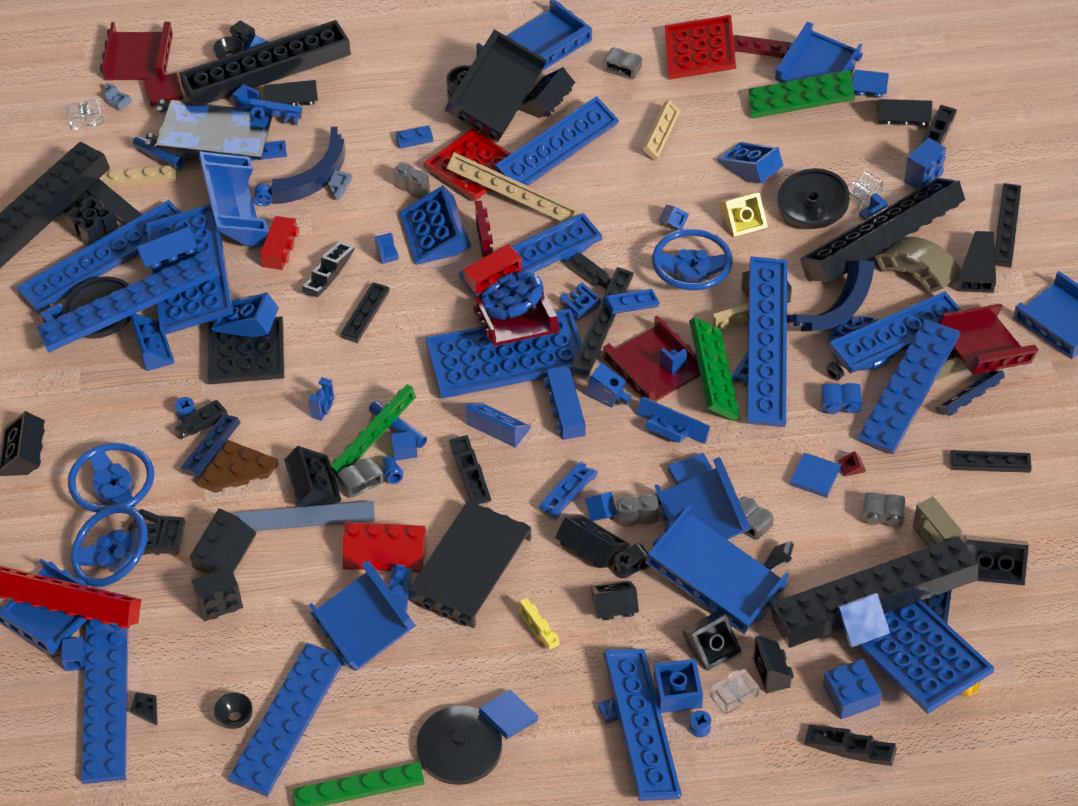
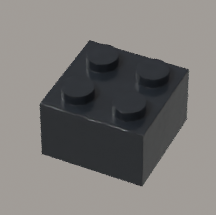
M231 566L191 580L197 604L204 621L213 620L221 615L233 613L243 608L239 586Z

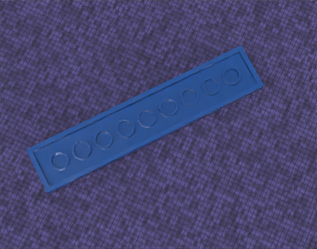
M167 200L17 286V290L36 312H39L70 294L85 281L97 278L139 254L137 246L148 242L146 223L182 212L170 200Z
M206 250L187 260H182L176 265L165 268L156 274L147 276L136 283H131L127 287L114 291L105 297L96 299L85 306L78 307L76 310L63 314L52 321L45 322L38 326L37 329L49 353L217 277L220 273Z
M751 256L749 260L747 424L785 427L787 260Z
M95 618L93 620H86L82 750L83 784L126 780L129 628H120L115 623L103 624L100 623L99 619Z

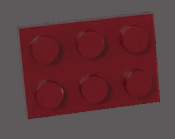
M482 200L475 201V215L483 258L493 253V246H490L493 244L492 233H488L490 231V222L485 219L488 218L487 208H483Z

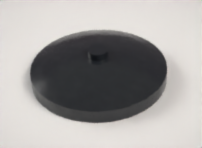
M810 168L789 176L779 188L777 201L781 215L789 223L800 228L819 229L834 224L844 216L849 207L850 195L846 182L839 175L826 169Z
M111 276L97 277L85 281L68 295L63 306V314H67L78 307L85 306L96 299L125 288L129 284L120 278ZM130 316L93 332L84 338L96 339L112 335L130 322Z
M470 706L447 707L434 713L422 725L417 737L418 758L422 767L433 778L453 785L470 784L484 778L496 767L502 754V735L478 713L479 709Z

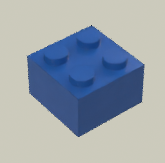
M928 138L908 156L904 182L918 189L935 178H939L944 172L943 165L946 159V147Z
M696 659L654 664V682L661 713L702 708L703 692Z
M864 659L825 672L823 687L841 719L880 706L882 692Z

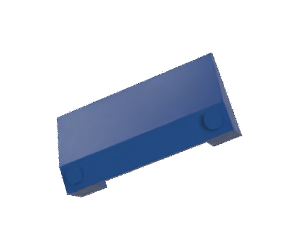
M199 152V160L216 230L246 246L263 247L269 230L266 219H259L256 216L248 184L253 171L250 157Z

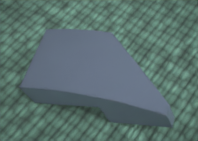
M338 170L334 171L330 182H328L336 200L341 198L352 179L351 174Z

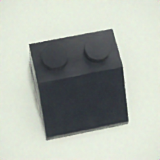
M631 580L591 586L598 618L611 620L617 615L631 617L634 616V613L639 612L637 590Z
M714 612L682 630L689 650L707 671L742 652L726 614Z
M755 636L753 661L766 694L790 688L791 679L794 678L792 668L786 664L787 657L784 649H780L776 641L762 636Z

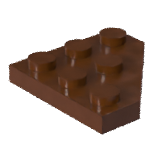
M227 439L197 483L199 487L217 493L223 491L222 488L233 485L238 487L248 484L250 480L261 478V480L269 478L278 465V459Z

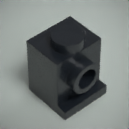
M240 20L231 26L230 33L233 37L242 40L245 47L251 34H255V29Z

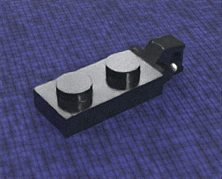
M579 252L567 261V267L592 286L599 284L607 290L611 278L605 270Z
M216 399L184 417L185 420L181 422L182 424L175 427L176 435L180 439L194 435L216 423L223 414L228 415L227 410Z

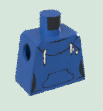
M600 363L590 377L586 396L610 408L614 407L618 401L627 405L632 398L630 394L624 391L626 381L603 363Z

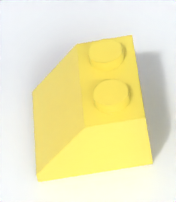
M759 192L719 202L723 219L733 237L768 227Z

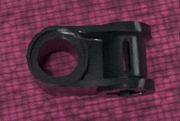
M636 543L615 556L616 566L614 573L618 578H628L638 571L649 567L645 563L649 552L641 543Z

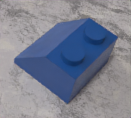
M854 69L853 89L855 94L865 95L866 92L872 93V96L882 97L883 94L887 93L889 73Z

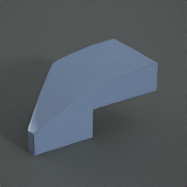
M105 84L106 92H104L109 106L121 110L132 101L130 95L119 92L115 85Z

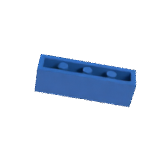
M569 365L547 369V377H544L546 389L549 388L550 390L548 392L549 402L554 405L552 407L553 417L558 419L556 421L557 432H561L563 440L586 436V424Z

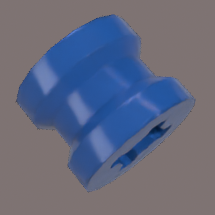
M266 184L257 185L255 187L254 202L259 206L270 205L272 202V188Z
M181 397L175 402L177 416L182 421L185 420L184 417L196 411L194 401L189 397Z
M696 711L690 717V732L699 738L707 736L711 730V716L706 711Z

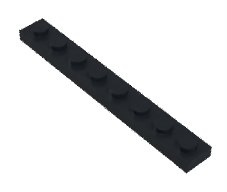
M620 267L616 268L571 368L572 372L587 377L590 376L617 315H611L604 302V298L609 295L626 293L633 279L634 272Z

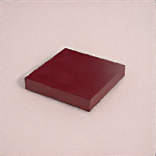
M177 73L143 80L151 107L156 106L157 101L160 99L168 103L171 100L178 101L184 99Z

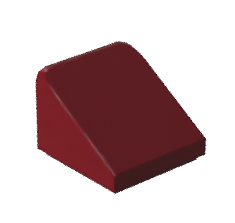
M856 451L838 460L845 477L866 472L864 463Z

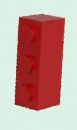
M274 217L260 253L262 267L283 270L285 263H288L290 250L294 248L295 237L299 235V226H297L295 218Z
M507 244L463 269L464 281L476 294H479L491 284L498 282V278L521 270V256Z

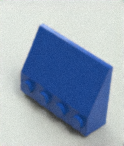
M444 185L399 212L414 261L417 265L456 256L471 247L455 197Z

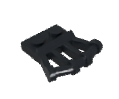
M140 509L138 512L143 516L144 520L156 523L146 524L148 532L155 533V535H147L148 542L146 544L150 545H146L143 555L151 553L160 555V553L178 554L186 523L185 517L158 516ZM135 520L128 526L129 533L138 528Z

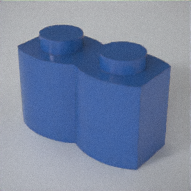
M831 383L822 385L821 399L823 412L829 414H836L838 412L853 414L861 411L862 397L860 384L846 383L840 385Z

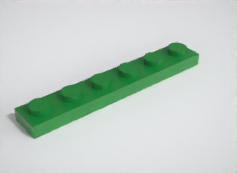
M406 384L403 389H400L391 402H388L384 409L371 420V423L360 431L358 437L347 445L345 451L334 459L330 466L334 476L338 478L337 473L341 469L353 466L416 399L413 387Z
M416 762L293 788L296 806H326L420 786L425 783L421 764Z

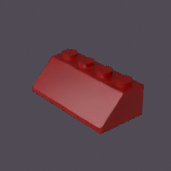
M345 522L343 569L365 570L362 564L368 560L377 571H391V568H396V565H405V568H412V572H420L424 567L427 542L425 525Z

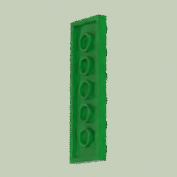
M850 70L748 89L752 119L855 100Z
M693 317L689 320L707 408L736 421L740 418L739 406L736 401L722 332L718 327Z

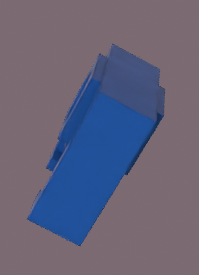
M583 282L577 285V293L574 291L570 292V297L574 300V303L567 297L566 293L560 296V305L565 309H571L573 316L577 320L594 311L601 303V298Z
M323 377L318 382L322 388L317 390L316 395L311 394L308 399L311 418L320 421L328 414L335 399L332 380Z

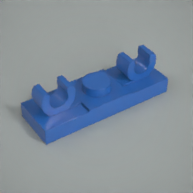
M251 98L250 111L252 118H254L256 112L261 114V119L264 118V113L276 118L286 116V124H288L290 118H294L295 125L298 124V119L302 118V107Z
M396 565V568H391L389 589L407 612L408 589L411 585L412 568H405V565Z

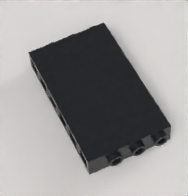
M494 29L450 98L444 111L456 117L459 121L468 124L474 130L485 134L489 139L499 142L542 72L547 60Z
M467 501L408 589L410 601L421 605L428 611H435L444 618H451L462 626L475 628V616L524 539L531 540V526L511 519L505 514H499L488 507Z

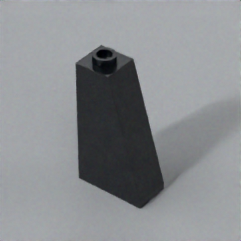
M975 231L958 277L956 290L960 292L994 293L996 285L994 232Z

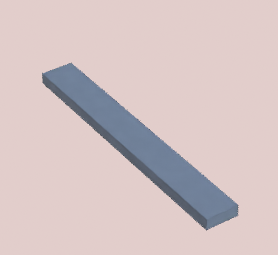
M373 501L232 513L255 531L375 521Z

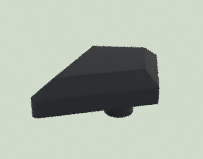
M786 542L774 547L764 566L771 570L784 561L786 563L790 562L794 547L793 542Z
M136 692L130 712L154 725H158L157 696Z

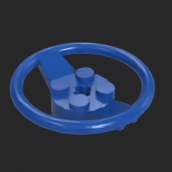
M682 229L666 235L657 243L652 254V264L656 274L667 284L682 290L697 291L711 288L723 281L732 268L733 256L727 243L716 234L701 229ZM699 236L715 242L720 246L724 254L708 257L707 252L704 250L682 249L675 256L662 253L661 251L666 244L676 238ZM663 270L674 274V277L680 281L671 278ZM720 272L716 277L708 280L710 275Z
M107 443L96 446L82 454L75 461L68 475V489L73 500L82 508L97 513L111 506H100L86 501L80 496L76 488L77 473L87 460L90 459L94 470L92 478L97 500L101 504L107 503L112 504V506L125 505L132 508L136 507V504L150 491L154 482V466L148 455L136 446L126 443ZM121 450L130 452L139 457L144 463L147 472L146 481L142 489L134 497L131 494L134 490V485L130 472L119 463L113 464L105 453L106 451Z
M115 505L102 509L89 518L79 530L72 546L71 564L75 575L87 585L101 587L113 584L129 574L141 559L148 542V529L143 516L132 507ZM124 513L133 517L138 524V528L129 534L122 529L114 530L100 536L97 539V545L81 548V544L89 530L106 516ZM81 566H103L115 574L106 578H91L82 571Z

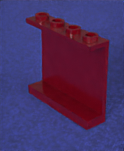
M111 22L110 29H107L108 40H105V52L102 54L103 63L100 64V72L103 73L105 80H145L166 75L173 38L171 22H164L162 32H117L115 22Z
M544 291L539 302L534 307L528 308L526 313L514 318L506 317L505 320L490 318L479 296H475L476 303L473 304L474 313L477 315L479 323H481L483 332L485 331L487 340H490L493 346L559 332L557 315Z
M1002 304L944 313L939 319L938 324L960 331V337L953 350L972 374L1030 364L1039 350L1035 344L1022 347L997 316L1003 307Z
M658 316L654 317L653 328L616 349L610 343L603 346V359L641 398L646 397L656 402L700 376L697 357L690 345L685 344L680 339L678 333L673 332L667 322L662 321ZM665 348L668 352L675 350L679 353L685 349L687 351L686 366L672 375L660 364V350Z

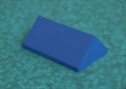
M136 313L131 315L130 320L146 370L150 371L173 364L175 361L166 335H162L160 331L159 321Z
M484 403L467 404L465 407L467 425L514 448L517 447L531 428V425Z

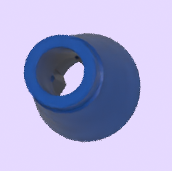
M386 456L382 460L385 480L390 484H397L403 478V470L393 457Z

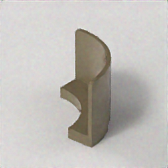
M905 237V239L891 244L890 248L881 250L875 256L882 272L890 270L910 272L925 287L928 294L946 287L961 271L955 259L939 245L919 237Z

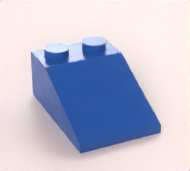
M745 142L738 143L718 158V162L747 181L758 184L765 182L768 177L777 173L784 166L778 147Z
M268 292L232 300L234 314L215 319L211 329L214 332L252 338L265 336L270 331L279 307Z

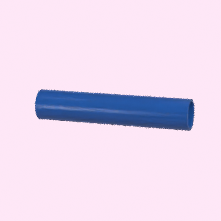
M141 136L134 138V147L177 169L183 167L185 163L183 157L175 156L162 148H156V145L147 146L145 144L147 139Z
M377 400L369 406V412L375 416L384 409V405ZM400 417L390 425L398 433L414 431L418 448H422L427 442L426 436Z

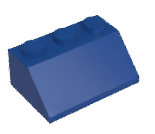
M191 225L137 246L144 266H150L152 269L160 266V261L165 259L168 262L178 259L177 255L183 252L185 256L196 252L194 248L198 247V243Z

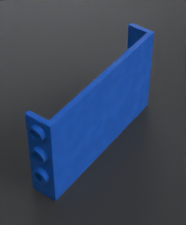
M550 0V10L510 33L507 37L512 38L517 43L546 59L547 62L543 68L545 70L592 41V27L562 6L561 3L556 0ZM480 43L476 44L477 56L483 48V45Z
M689 504L686 509L682 508L676 515L677 520L674 523L670 522L664 530L665 534L662 537L659 535L653 543L654 547L648 553L645 563L712 612L726 614L730 624L745 635L756 620L760 622L766 613L764 609L767 606L771 607V603L777 600L775 595L778 592L782 593L789 584L786 582L789 574L786 572L780 578L690 514L693 506Z

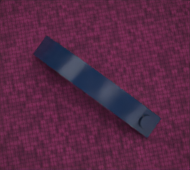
M338 126L331 127L328 150L315 166L292 177L272 179L271 192L273 204L288 203L308 197L324 188L330 182L335 170L340 171L345 159L346 149L342 134L338 133Z
M861 260L848 262L846 282L835 303L818 315H787V323H793V327H801V332L831 329L847 321L856 313L867 296L872 282L874 262Z

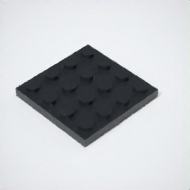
M283 316L275 317L268 335L253 338L214 332L211 329L214 322H208L209 385L285 378Z

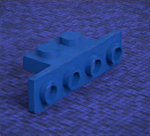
M646 397L640 399L637 414L649 419L645 428L651 430L654 434L665 436L670 441L678 443L687 436L704 444L707 442L710 425Z

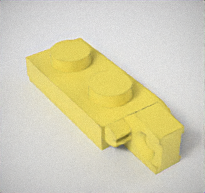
M527 598L521 600L519 614L539 642H543L548 650L559 646L560 640L557 634L551 632L547 621L538 614L537 607L531 604Z

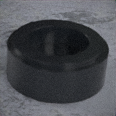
M830 362L826 366V372L834 380L839 381L845 375L843 369L835 362Z

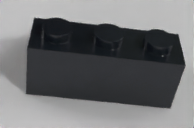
M564 67L555 70L538 81L527 94L518 110L537 118L549 117L555 112L554 108L564 101L563 97L572 91V86L576 82Z
M316 80L264 85L266 101L298 106V103L305 102V105H314L315 101H318Z
M878 99L877 120H882L881 124H892V121H899V124L909 125L910 121H916V125H927V122L932 121V101Z
M24 411L4 428L0 451V476L29 475L32 471L39 468L41 464L40 454L43 448L42 438L45 433L44 419Z
M297 446L284 459L297 505L302 507L321 506L341 501L328 455Z
M218 508L189 556L192 567L210 574L231 566L234 573L255 538L256 531L238 516Z
M583 515L564 517L555 536L557 540L561 541L560 544L563 547L574 549L577 551L576 554L578 556L593 561L592 564L601 569L613 566L615 556L630 546V543Z
M965 535L964 544L978 563L977 581L1025 585L1029 549L1027 541Z

